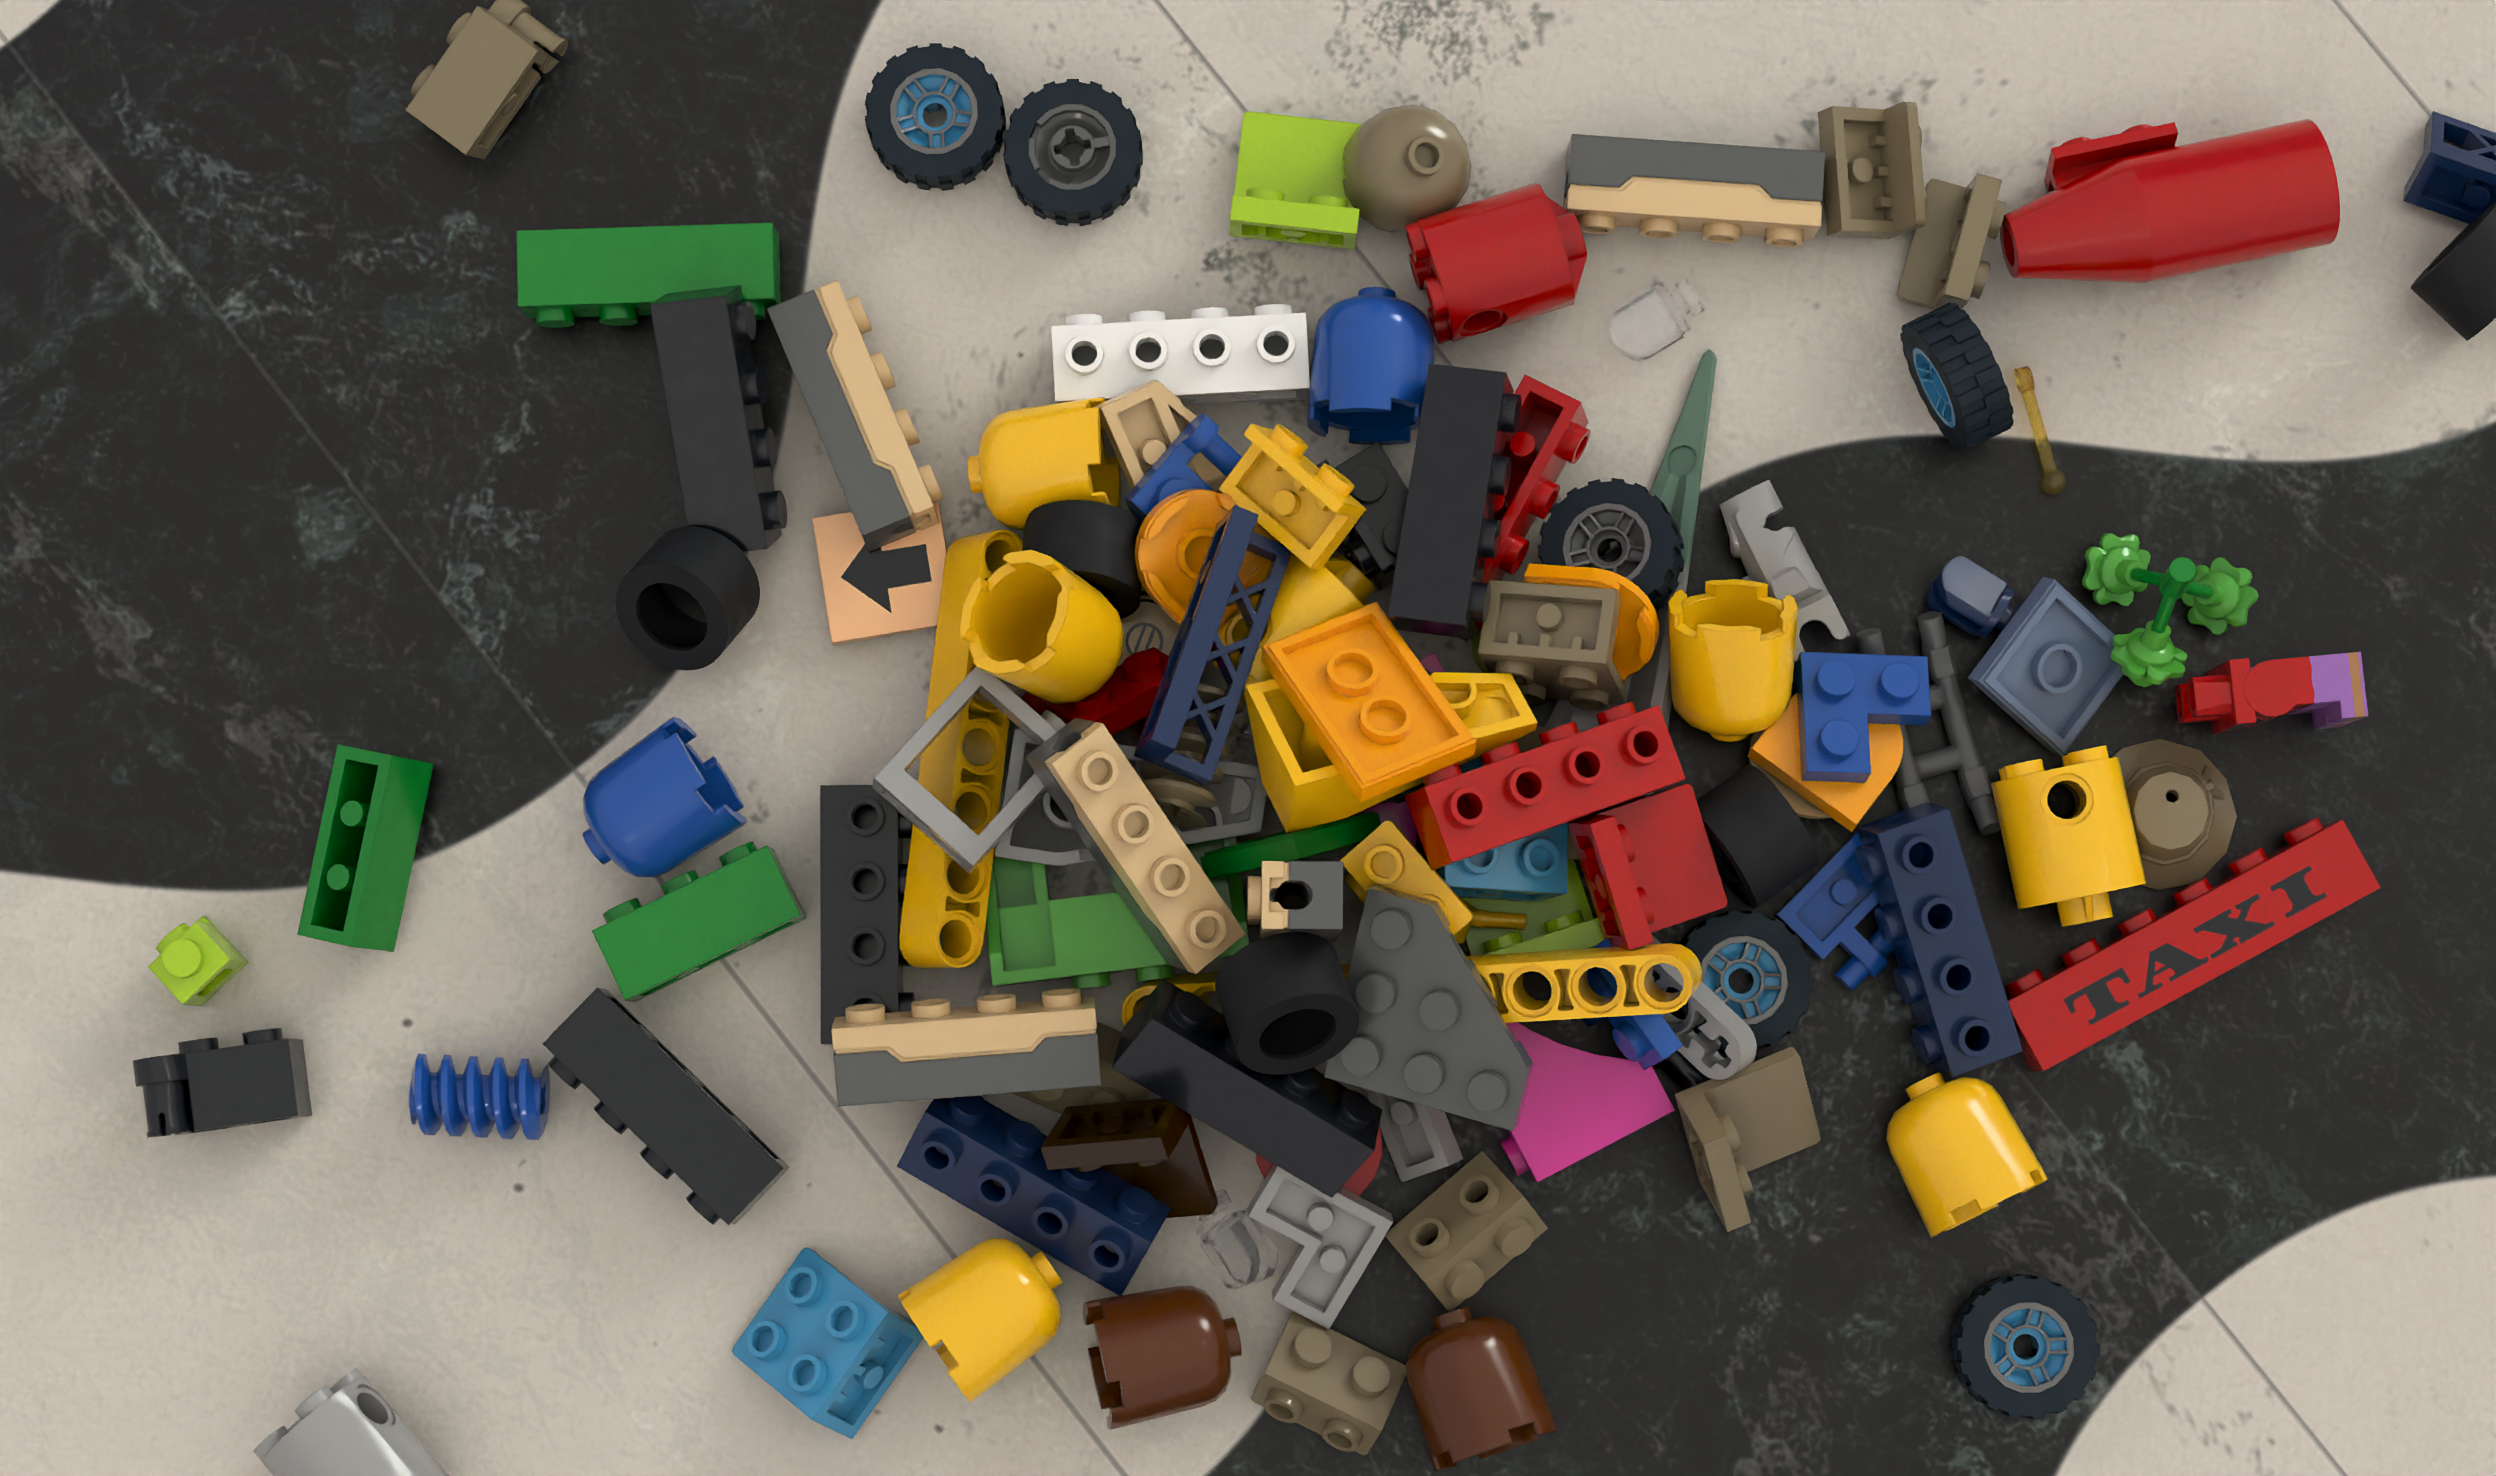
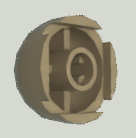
M1414 104L1384 109L1361 124L1346 144L1343 159L1346 158L1344 165L1346 179L1343 180L1345 195L1353 207L1360 209L1359 216L1378 230L1391 233L1396 230L1406 233L1405 225L1415 223V220L1456 208L1468 189L1472 166L1468 146L1455 124L1434 109Z

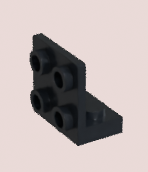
M1375 442L1335 467V469L1354 484L1355 488L1350 495L1366 508V511L1347 534V541L1345 542L1347 549L1343 553L1368 579L1372 578L1379 591L1393 583L1408 489L1379 443ZM1324 460L1316 466L1320 469L1324 463L1330 464L1327 460Z

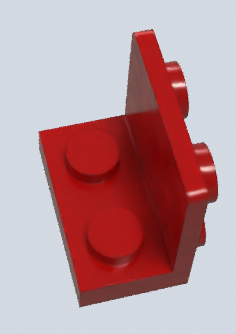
M1680 784L1568 822L1604 940L1608 938L1613 947H1620L1630 951L1653 943L1651 935L1653 932L1726 907L1728 903L1691 785Z

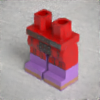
M2361 652L2268 660L2258 663L2251 668L2249 658L2233 659L2205 672L2206 676L2192 677L2188 679V683L2175 686L2179 724L2211 721L2212 735L2233 733L2244 727L2250 728L2260 725L2281 715L2311 713L2313 730L2339 728L2368 716Z

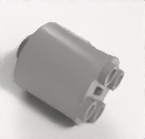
M357 1368L347 1373L330 1389L325 1385L310 1395L295 1410V1413L300 1417L299 1420L288 1430L285 1426L278 1428L253 1451L273 1476H449Z

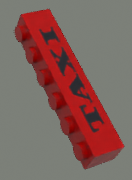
M2318 817L2312 818L2284 833L2283 836L2288 845L2267 856L2263 848L2259 847L2230 862L2227 866L2233 875L2211 886L2208 879L2204 877L2172 894V897L2177 905L2155 916L2151 907L2118 923L2116 926L2121 936L2099 947L2096 939L2091 938L2061 954L2060 956L2065 963L2064 967L2043 977L2039 968H2036L2006 984L2005 988L2010 995L2007 997L2023 1049V1052L2020 1053L2030 1071L2039 1072L2051 1068L2380 889L2378 881L2344 821L2340 820L2322 826Z

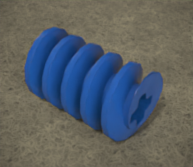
M418 1054L412 1070L409 1092L411 1122L415 1125L418 1120L419 1127L424 1135H436L444 1121L446 1131L450 1136H462L470 1122L473 1134L479 1138H487L496 1123L497 1131L502 1139H513L520 1125H522L527 1140H539L545 1130L548 1119L550 1099L549 1066L546 1064L541 1077H534L529 1059L521 1058L515 1076H508L504 1059L496 1057L489 1075H482L478 1056H470L463 1074H456L452 1055H444L439 1069L435 1073L430 1072L426 1054Z

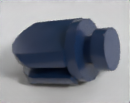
M1964 556L1951 559L1929 585L1927 592L1930 610L1942 612L1943 618L1973 636L1978 635L1983 639L1989 635L1994 627L1999 629L1997 636H1999L2021 607L2019 604H2016L2014 608L2008 606L2015 590L2006 586L2007 582Z

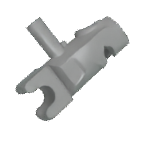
M1770 480L1762 482L1721 503L1719 506L1730 538L1731 555L1734 558L1741 559L1748 574L1742 580L1768 584L1769 597L1781 601L1786 595H1791L1795 598L1798 607L1794 664L1797 662L1799 654L1805 652L1799 634L1802 627L1809 622L1815 621L1824 624L1835 640L1841 641L1850 636L1848 628L1819 572L1815 569L1795 527H1783L1778 531L1765 528L1767 519L1783 509Z

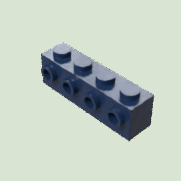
M1925 802L1856 827L1862 846L1856 848L1858 865L1866 881L1870 884L1874 883L1880 907L1875 908L1876 923L1885 942L1889 945L1892 944L1899 967L1893 970V977L1902 1000L1907 1005L1911 1004L1918 1026L1912 1029V1039L1921 1061L1925 1065H1930V1068L1953 1078L2023 1052L1949 808Z
M981 1095L933 1099L923 1114L897 1167L1115 1294L1122 1295L1172 1208L1153 1198L1146 1190L1130 1185L1101 1167L1088 1172H1079L1074 1168L1048 1170L1041 1151V1146L1048 1136L1041 1133L1034 1125L1020 1121L989 1103Z

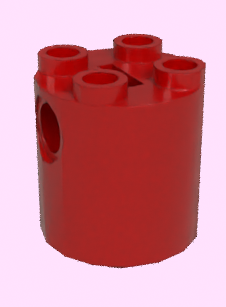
M1538 183L1415 220V223L1405 225L1407 240L1412 252L1408 254L1410 267L1418 290L1426 289L1431 306L1427 308L1428 317L1438 344L1450 340L1452 342L1459 341L1574 305L1587 261L1584 238L1574 212L1567 211L1548 198Z

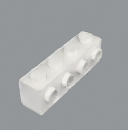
M1262 305L1254 308V315L1230 317L1229 310L1226 308H1200L1191 311V319L1166 320V313L1162 311H1139L1128 314V322L1103 323L1102 316L1097 314H1078L1065 317V325L1051 326L1055 404L1104 397L1107 401L1150 380H1158L1176 395L1184 406L1309 399L1310 376L1306 313H1292L1291 305Z

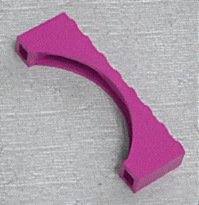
M1435 652L1419 660L1424 669L1431 673L1445 672ZM1385 802L1384 804H1376L1356 813L1361 814L1373 811L1374 814H1379L1381 824L1384 821H1393L1416 847L1417 829L1407 802L1397 804L1396 802ZM1518 1022L1506 1023L1516 1042L1520 1040L1533 1062L1519 1124L1514 1131L1505 1129L1509 1137L1499 1142L1517 1176L1528 1172L1533 1182H1539L1675 1111L1652 1066L1643 1070L1638 1061L1632 1062L1629 1059L1592 1054L1562 1045L1531 1031Z

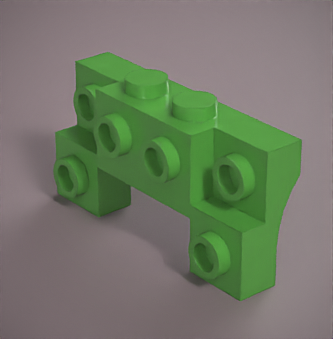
M1235 836L1188 844L1186 846L1202 868L1200 857L1204 856L1205 852L1237 843ZM1007 858L993 859L986 926L992 984L994 987L1056 979H1072L1073 988L1080 990L1111 986L1110 974L1136 971L1137 982L1175 978L1174 966L1168 965L1118 892L1050 900L1046 864ZM1240 872L1209 878L1246 933L1214 960L1230 958L1249 944Z

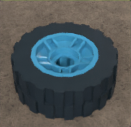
M1950 302L1902 325V333L1900 334L1903 343L1902 349L1918 393L1932 419L1938 425L1939 430L1955 448L1958 447L1959 451L1968 450L2011 429L2014 423L2012 418L2014 412L2008 388L2002 377L2003 374L1996 363L1988 343L1981 335V331L1972 322L1964 309L1962 310L1958 304H1951Z

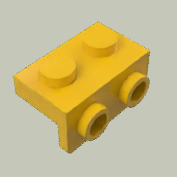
M1251 423L1244 432V436L1252 444L1219 487V490L1231 496V500L1239 507L1258 514L1256 522L1309 568L1321 570L1366 511V508L1350 495L1355 486L1347 477L1325 463L1319 469L1303 455L1308 449V445L1291 430L1280 424H1277L1274 429H1269Z
M1391 820L1384 821L1340 860L1350 873L1345 877V881L1363 903H1365L1368 888L1375 884L1437 901L1451 924L1449 929L1453 936L1473 920V913L1436 870L1431 871L1429 862Z

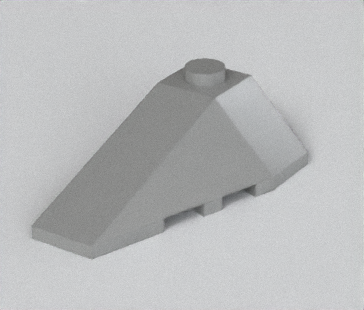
M1019 728L1014 729L1002 809L1035 773L1025 757L1039 747V745ZM1117 744L1143 781L1140 775L1143 759L1134 756L1137 747ZM1218 761L1217 768L1224 773L1222 783L1201 786L1217 797L1215 806L1211 808L1195 807L1194 809L1195 812L1207 820L1209 825L1190 828L1172 824L1185 845L1261 832L1267 792L1262 784L1259 766ZM1047 789L996 844L995 857L1052 866H1065L1095 860Z

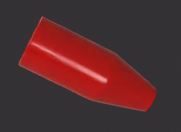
M2309 119L2176 147L2178 130L2175 122L2154 127L2148 124L2136 125L2126 129L2121 134L2097 139H2090L2088 137L2071 139L2059 147L2051 148L2044 183L2047 192H2052L2004 215L2000 227V241L2007 269L2013 278L2148 283L2331 244L2334 242L2339 229L2340 199L2335 167L2327 142L2318 126Z

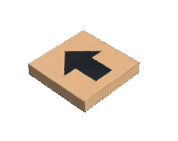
M939 501L933 503L939 520L938 524L921 531L920 529L915 530L916 533L870 552L867 549L852 512L812 518L833 645L937 628L944 562L947 553Z

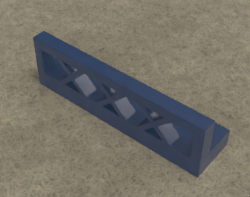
M2433 111L2425 125L2423 154L2405 185L2403 201L2468 224L2472 223L2482 212L2496 202V133ZM2443 139L2462 145L2466 150L2444 143Z
M1234 505L1216 525L1134 753L1135 757L1205 786L1212 781L1292 553L1283 544L1253 532L1259 515L1237 505ZM1247 550L1270 560L1271 564L1264 582L1244 589L1238 572ZM1260 594L1254 609L1249 598ZM1237 604L1248 629L1244 639L1224 647L1217 631L1226 607ZM1239 652L1235 666H1233L1229 655ZM1216 661L1227 684V689L1224 697L1203 705L1197 692V687L1205 665ZM1219 709L1213 725L1208 714ZM1194 719L1207 743L1200 763L1173 752L1177 747L1184 724Z

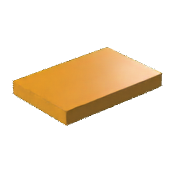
M1377 602L1263 646L1261 661L1359 803L1474 756L1477 741Z

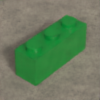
M337 744L297 935L349 947L394 952L433 763Z
M753 841L743 844L719 857L723 867L699 878L696 870H691L661 885L664 896L641 906L638 898H634L613 907L603 914L607 924L592 930L625 1001L636 1002L807 918L774 849L766 845L757 850Z

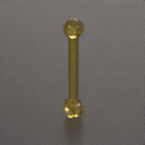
M2029 366L2020 367L2014 370V378L2017 388L2023 396L2045 474L2041 480L2042 487L2049 494H2059L2065 489L2066 477L2057 470L2034 392L2035 384Z

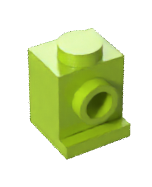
M202 916L190 927L186 923H182L170 931L156 946V950L160 955L148 968L182 1004L203 1006L249 962L206 916Z

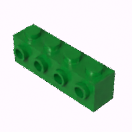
M773 223L517 231L518 307L529 319L536 318V325L541 327H570L575 324V317L600 316L601 324L625 326L638 323V315H651L650 304L667 293L741 285L743 301H749L752 304L756 321L765 319L767 308L781 303L779 235Z

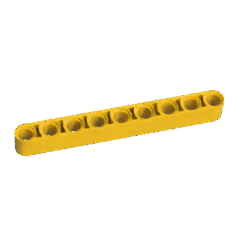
M1672 943L1649 944L1630 951L1620 947L1466 956L1468 961L1472 959L1499 1005L1497 1010L1505 1023L1666 1014L1677 1011L1688 1002L1699 987L1702 977L1699 959L1692 950L1683 945ZM1350 963L1340 964L1347 980ZM1666 963L1676 967L1684 981L1683 990L1676 993L1661 990L1653 980V966ZM1599 967L1611 972L1617 982L1616 995L1604 997L1596 994L1588 984V970ZM1219 972L1175 974V978L1165 980L1183 991L1197 995L1209 1006L1208 996L1210 991H1216L1215 983ZM1525 972H1539L1548 979L1552 988L1549 1000H1535L1527 994L1523 986V975ZM1163 979L1148 981L1126 997L1122 1005L1121 1015L1124 1026Z

